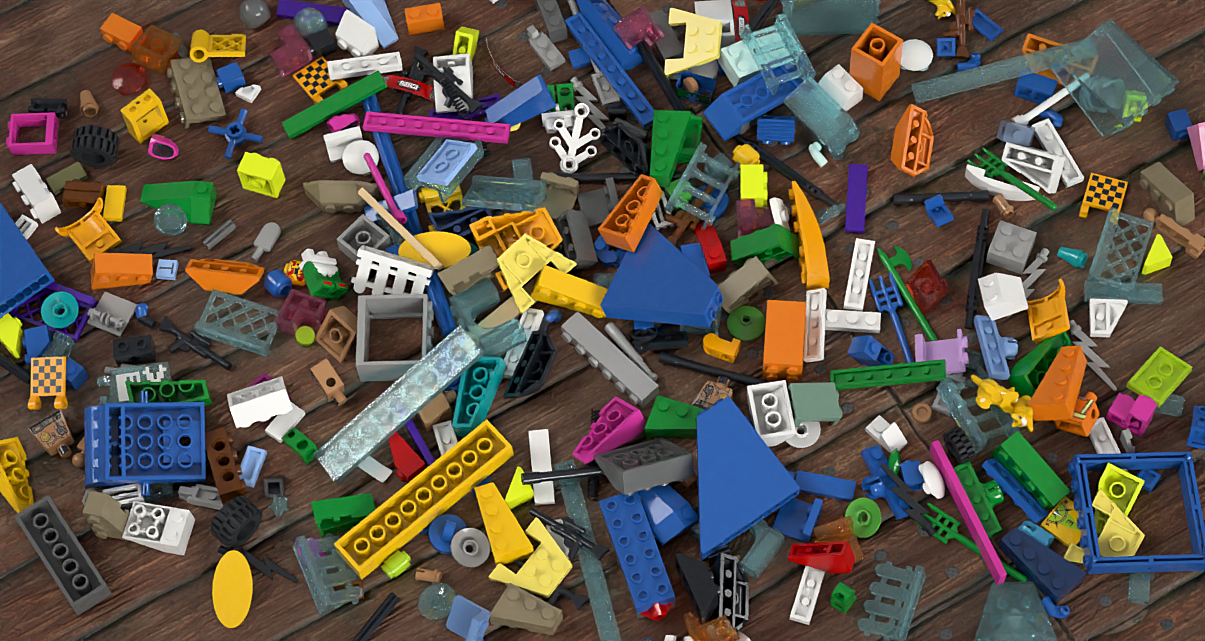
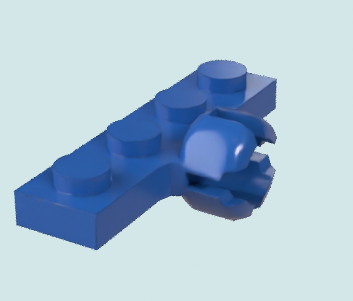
M880 445L862 450L860 454L871 472V475L866 476L862 481L863 492L871 490L865 496L869 499L884 498L897 520L908 517L909 515L903 510L912 508L889 489V487L898 486L880 467L882 463L888 467V460Z

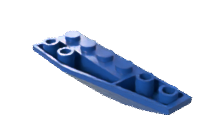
M576 0L582 16L624 70H631L645 62L636 45L641 40L639 33L605 0Z

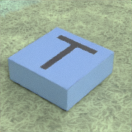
M159 259L156 278L176 280L178 261Z

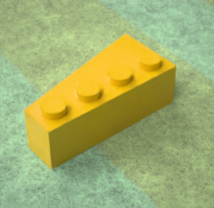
M543 266L535 278L530 293L532 299L590 314L597 318L606 317L600 304L608 290L607 288L552 267Z
M492 482L474 487L496 566L499 563L505 565L515 560L530 558L534 553L533 546L495 484Z

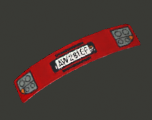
M732 0L735 17L734 43L749 38L746 0Z
M488 49L491 62L502 78L517 89L524 85L504 73L495 63Z
M382 75L387 87L411 92L435 102L434 87L405 77Z

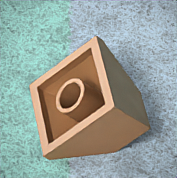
M345 306L330 309L315 336V340L339 362H343L357 336V317Z

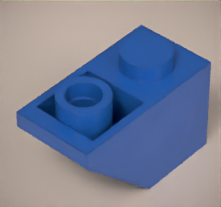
M47 325L24 330L25 337L22 338L24 348H27L25 361L27 366H31V358L48 357L53 351L52 337Z
M871 335L853 337L847 353L858 363L869 367L890 365L894 358V354Z

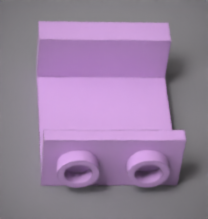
M957 329L958 338L925 342L923 334H916V362L945 359L946 374L966 372V364H969L968 353L965 352V348H968L967 336H963L962 330Z

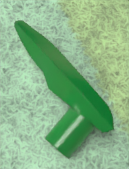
M897 448L891 452L888 461L889 469L896 475L900 467V455Z

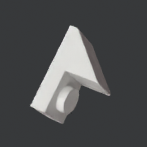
M880 415L865 429L889 453L896 448L899 452L908 443L897 424L893 422L890 425Z

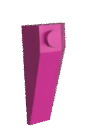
M615 396L601 409L599 419L596 423L593 422L591 424V431L582 438L572 453L573 457L586 464L594 460V455L611 451L634 439L645 429L647 424L640 410Z

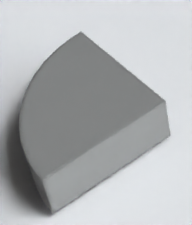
M1129 429L1122 431L1120 441L1126 453H1135V446L1130 441L1133 436Z

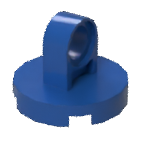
M445 514L438 516L433 520L428 531V539L433 545L432 547L442 554H452L451 541L457 532L467 528L466 524L455 515Z

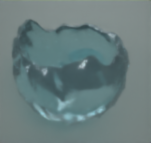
M306 7L298 11L293 19L294 29L302 38L308 39L307 37L327 28L325 17L315 8Z
M167 203L161 205L154 213V225L160 233L175 236L182 233L187 227V215L176 204Z

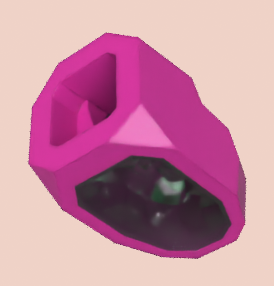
M353 113L334 116L327 121V125L332 133L358 127L360 124V118Z
M157 134L152 135L148 149L149 155L163 160L172 159L178 155L179 149L171 139Z

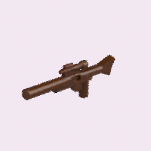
M958 0V4L955 5L956 21L950 24V31L943 32L944 38H959L956 58L969 60L970 55L966 48V25H968L969 32L974 30L972 18H975V10L969 7L966 11L965 0Z
M711 180L700 197L695 198L686 211L680 210L675 216L666 214L665 221L675 224L677 227L674 233L666 238L674 246L690 222L693 223H691L689 228L694 230L700 219L704 220L707 216V209L701 210L700 208L718 185L716 180Z

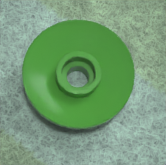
M741 306L734 309L728 316L727 328L734 338L741 341H752L760 337L764 332L765 318L758 309L751 306ZM743 319H749L750 321L744 322Z
M858 498L848 506L845 513V523L849 532L856 537L866 538L872 536L878 530L881 523V512L873 500Z

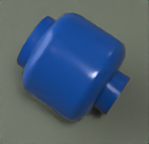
M273 270L266 274L264 287L272 296L276 298L284 297L291 291L292 281L283 271Z

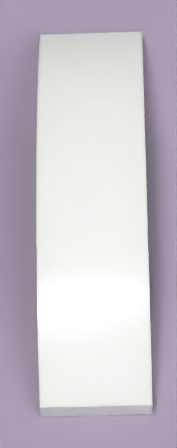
M967 164L965 177L980 190H988L989 194L993 196L1002 194L1007 200H1035L1016 186L984 177V169ZM1023 182L1039 192L1040 187Z

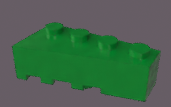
M205 380L125 381L130 403H140V391H144V399L145 391H148V403L204 402V406L212 404L209 387Z
M1016 431L990 453L1037 499L1042 507H1046L1048 510L1070 492L1068 487L1019 431Z

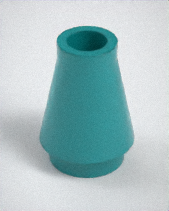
M1063 246L1060 247L1057 257L1062 258L1075 268H1083L1088 254L1084 253V250L1065 248Z

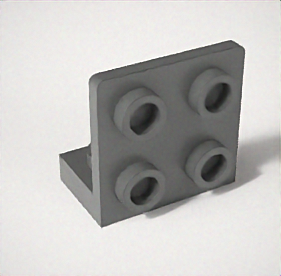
M613 177L605 179L606 186H603V189L577 195L580 210L585 211L589 227L601 225L619 203Z

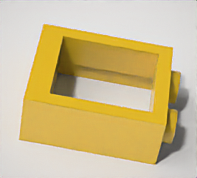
M150 88L120 110L129 133L140 144L169 123L161 100Z

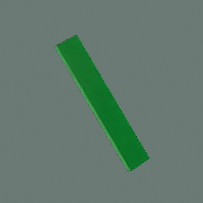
M378 70L283 121L282 124L288 137L292 139L385 89L387 85Z
M945 359L830 370V383H835L836 390L947 380Z

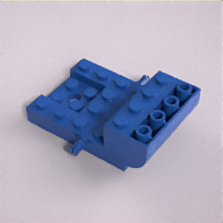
M140 391V403H105V405L85 408V489L91 487L114 488L124 486L125 483H137L142 487L141 496H145V489L146 496H150L149 484L205 482L204 402L148 403L149 392L145 391L144 399V391ZM188 437L191 441L190 445L182 446L179 442L180 438Z

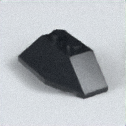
M621 122L601 129V144L637 178L641 174L650 177L651 149Z
M546 330L532 331L503 395L505 399L521 398L539 392L543 387L558 354Z
M677 553L675 554V568L701 625H706L718 606V596L721 595L718 584L714 583L713 573L711 569L708 570L705 562Z
M719 553L711 571L714 583L718 584L721 595L718 596V606L709 618V621L717 631L734 635L748 622L749 581L739 564L738 557Z

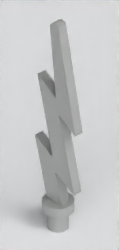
M573 77L570 80L573 83V89L582 95L574 96L575 99L589 107V112L593 115H587V117L600 130L605 128L600 120L609 121V119L591 103L598 102V100L583 87V83L577 77Z
M1046 248L1037 253L1036 260L1022 273L1031 274L1023 282L1026 299L1035 290L1027 288L1046 270L1037 269L1048 259L1049 250Z
M1071 320L1069 322L1070 333L1082 341L1072 343L1075 346H1081L1083 353L1093 361L1087 362V365L1113 391H1117V387L1101 369L1110 368V366L1089 348L1098 347V345L1081 331L1080 325Z

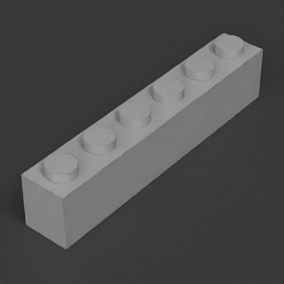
M578 311L561 326L562 338L567 343L571 342L580 355L584 354L594 368L598 367L607 380L611 379L620 392H625L634 405L638 404L643 408L659 394V385Z

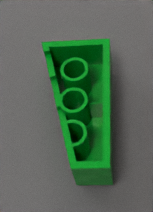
M654 110L650 177L655 178L660 187L670 186L678 158H680L681 150L687 137V132L692 123L691 111Z

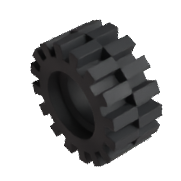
M956 426L943 433L945 446L956 463L961 465L975 457L974 447L971 445L972 442L969 441L968 435L965 434L961 427Z

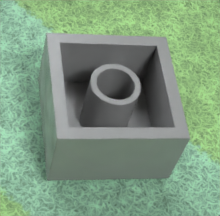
M364 214L337 238L339 250L355 263L357 259H361L357 254L362 245L385 252V248L392 246L390 235Z
M1000 220L987 253L986 263L1022 274L1033 248L1037 232Z

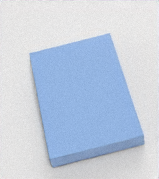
M446 139L417 174L418 181L447 186L478 149L476 144Z

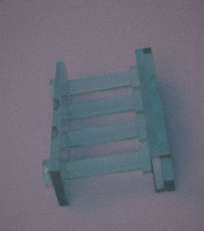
M785 13L777 16L774 26L752 32L748 24L744 26L741 34L742 41L750 50L765 79V85L767 89H770L772 95L777 93L780 83L799 77L803 79L805 85L813 82L816 72ZM773 33L779 34L782 39L762 47L759 46L756 40ZM780 48L787 49L790 54L770 62L764 56V53ZM791 62L798 69L775 77L772 68Z
M437 137L405 175L404 181L407 191L412 189L416 191L419 186H424L438 191L441 202L445 203L479 159L483 157L484 150L481 140L477 139L475 144L478 149L446 186L421 182L416 177L446 139L453 140L451 138Z
M700 142L669 198L665 210L671 213L674 207L677 209L680 207L704 220L705 222L701 229L705 230L707 225L711 226L716 218L713 215L731 181H736L741 171L737 170L740 165L739 162L731 169L707 156V153H705L707 145ZM704 162L729 175L726 183L724 184L699 171V168H697L698 163ZM696 177L721 190L718 198L715 199L691 186V183L688 182L689 179ZM682 192H688L711 204L713 207L709 214L684 202L683 198L680 197Z
M982 366L978 367L973 374L982 380L989 379ZM947 377V380L940 382L937 391L957 425L968 435L975 453L982 451L988 439L1006 434L1009 438L1016 431H1020L1019 427H1011L1014 421L1011 414L1006 413L995 404L990 405L991 411L973 416L968 407L977 404L975 401L977 396L963 400L958 391L970 388L976 384L972 379L954 384L950 377ZM996 417L1001 427L983 433L978 423Z

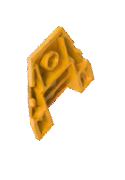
M546 208L525 210L514 214L506 213L494 217L487 216L469 225L479 250L490 245L499 256L524 234L529 235L552 250L563 241ZM502 272L495 273L494 278L504 291L509 289Z

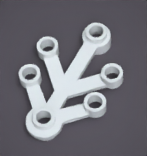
M579 103L574 108L576 119L572 137L562 119H557L553 123V128L559 131L569 147L567 154L560 145L561 140L558 137H552L549 141V146L555 149L561 158L560 168L563 172L574 173L578 169V163L587 158L594 157L597 153L594 146H588L583 153L575 156L576 149L591 140H597L601 135L599 129L593 128L588 134L579 139L583 119L589 114V107L584 103ZM579 109L584 111L583 115L578 114ZM557 122L562 124L561 128L556 127ZM593 131L598 133L597 137L592 136ZM552 140H557L558 145L554 146ZM588 149H592L594 154L590 155ZM566 162H570L572 167L568 168Z

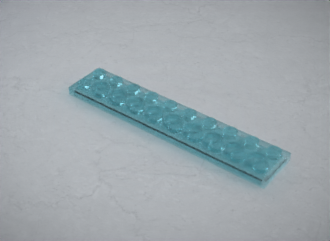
M459 325L318 449L314 456L333 481L339 483L479 360L484 353L463 327Z

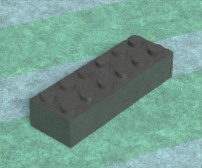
M49 495L14 516L77 615L82 614L112 594Z

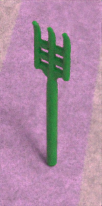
M983 147L982 150L990 157L987 160L975 153L977 159L982 162L981 165L978 166L970 159L967 160L974 167L984 169L988 166L985 169L986 177L993 179L994 176H1002L1005 180L1049 209L1056 210V203L1010 173L1005 172V168L1009 165Z
M928 502L927 505L938 513V516L935 519L928 514L922 515L932 522L933 528L936 526L940 527L932 536L944 544L948 543V539L955 538L982 557L976 543L958 533L957 526H960L961 523ZM942 517L946 519L943 524L939 522ZM949 522L953 523L951 529L947 527ZM943 531L947 532L945 537L941 536ZM1000 560L1007 574L1021 583L1027 581L1025 575Z

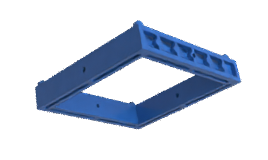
M1191 452L1076 454L1073 456L1072 460L1068 463V472L1072 474L1071 490L1075 493L1074 509L1078 512L1077 528L1081 531L1080 547L1084 550L1083 566L1086 567L1087 574L1205 570V525ZM1108 463L1126 470L1178 469L1193 554L1100 557L1087 471H1104Z

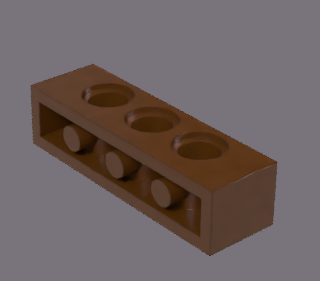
M221 427L205 433V448L218 494L224 506L237 496H245L244 491L247 490L244 479L240 480L239 475L243 473L240 464L235 462L238 459L235 448L231 449V445L234 444L231 433L227 434L225 428Z

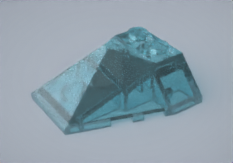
M992 582L974 641H1057L1034 582H1004L1000 585Z

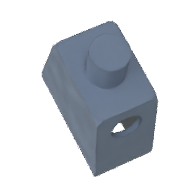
M1001 119L996 138L1004 142L1030 147L1035 127Z

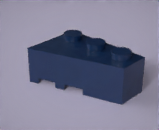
M487 205L467 207L454 211L445 210L446 212L428 213L429 222L435 232L453 233L467 241L474 239L469 225L484 217L492 216Z

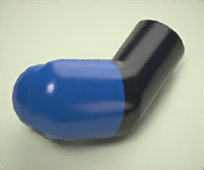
M146 303L138 304L135 308L137 321L153 329L156 325V320L147 316L148 305Z
M551 310L542 319L539 331L546 330L548 332L551 322L561 321L562 313L558 312V310Z

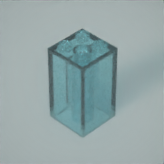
M811 76L783 100L789 113L795 116V119L833 157L841 154L845 150V146L855 141L861 132L855 120Z

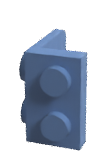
M457 595L453 600L446 627L464 637L466 641H483L484 633L489 625L488 621L491 612L463 596Z

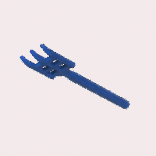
M888 273L892 285L886 288L881 275L878 276L882 289L876 291L872 280L869 279L870 289L878 312L885 310L890 313V318L906 363L914 362L900 320L895 311L897 306L903 305L892 273ZM894 291V294H888V292ZM884 294V297L879 299L878 296ZM896 298L897 301L892 303L891 300ZM886 302L887 305L881 306V303Z

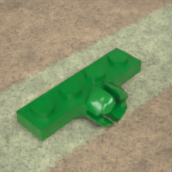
M970 461L954 467L953 469L988 537L991 538L1002 533V528L993 511L995 505L1004 501L999 484L995 480L985 484L980 483Z

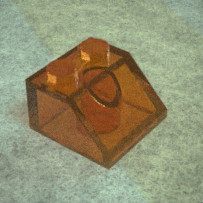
M151 24L133 43L131 61L163 75L169 67L170 60L176 58L183 39Z

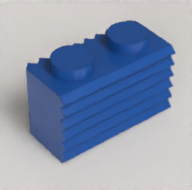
M760 115L758 117L757 141H761L762 144H771L772 141H779V144L782 145L794 142L795 116Z

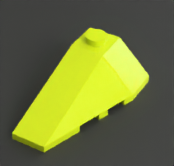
M1108 463L1099 480L1098 490H1102L1125 516H1128L1145 481ZM1095 508L1094 520L1098 538L1109 515Z

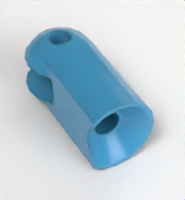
M1024 521L1022 526L1018 527V529L1048 548L1055 536L1031 521Z

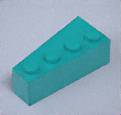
M464 356L452 428L458 436H467L484 422L507 369V365L502 357Z

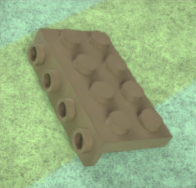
M210 57L200 63L193 61L191 58L170 60L169 67L166 69L167 77L171 78V92L175 93V106L179 108V121L183 123L184 128H189L190 123L225 119L226 113Z

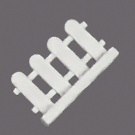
M362 245L357 254L358 257H361V259L356 261V264L359 265L357 276L352 277L351 282L354 283V290L357 293H362L366 287L373 289L372 295H383L384 292L391 295L410 294L404 292L408 279L414 281L411 294H423L425 285L429 286L431 281L427 277L430 278L435 268L432 265ZM371 269L378 270L374 283L368 281ZM389 274L396 276L393 288L386 287Z

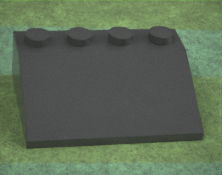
M664 438L594 455L595 461L613 487L624 495H632L635 491L650 490L658 485L666 486L669 482L684 481L686 478L694 476L692 453Z

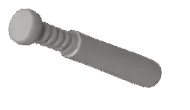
M613 322L608 323L605 326V331L629 359L655 382L658 375L647 367L642 357Z

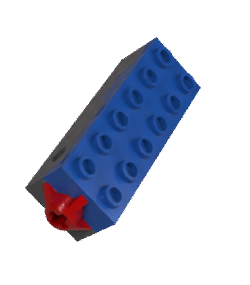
M635 491L632 495H624L622 493L600 500V514L637 619L643 617L654 621L666 617L669 609L676 607L675 594L638 491Z

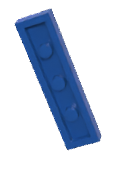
M996 457L983 463L982 467L986 470L987 475L999 484L1000 489L1012 498L1014 504L1023 509L1031 521L1037 523L1046 519L1049 513Z

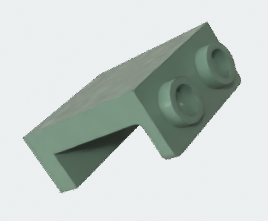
M790 383L787 387L795 427H799L802 422L830 421L831 426H836L842 418V409L838 403L839 393L835 388V383Z

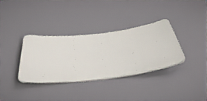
M365 452L355 462L358 467L381 482H384L392 473V470L380 464Z

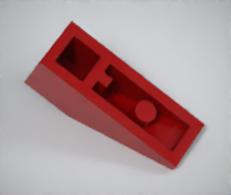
M711 220L698 223L694 232L698 243L701 245L709 273L714 274L726 271L727 260Z
M388 423L385 426L397 471L395 474L400 481L403 482L405 480L408 484L426 469V464Z
M849 541L792 544L787 557L788 561L831 574L851 573L855 562Z

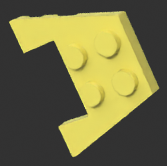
M670 8L669 24L671 26L686 25L684 57L681 59H665L664 73L667 78L672 77L677 72L687 71L688 68L695 65L700 66L720 58L722 22Z
M524 234L496 259L521 314L535 303L522 286L534 277L544 265L551 262L557 270L568 273L577 265L576 262L567 259L562 254L553 251L527 234Z
M1098 490L1092 501V507L1109 515L1097 538L1100 557L1134 556L1145 535L1102 490ZM1070 543L1063 558L1068 561L1083 563L1084 550Z
M536 517L525 532L540 543L538 548L517 574L499 563L488 577L491 581H498L507 586L509 583H512L527 592L549 598L572 569V564L541 521Z

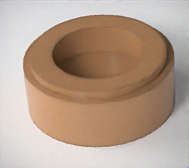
M693 77L683 79L682 84L685 91L698 93L699 86Z
M919 403L913 407L912 418L915 422L924 424L931 419L932 410L927 404Z

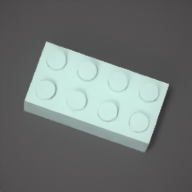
M783 23L720 50V58L717 61L733 87L779 62H789L793 65L798 64L802 51Z

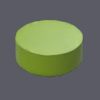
M302 326L296 331V341L299 345L309 346L314 342L315 333L312 328Z

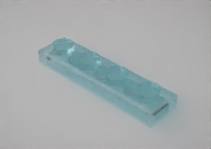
M1084 281V302H1089L1090 299L1127 300L1128 303L1162 304V284Z

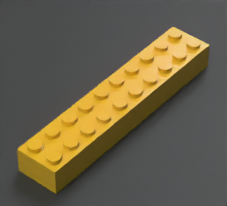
M486 419L334 543L337 553L362 580L431 524L434 519L442 515L514 456L512 446Z

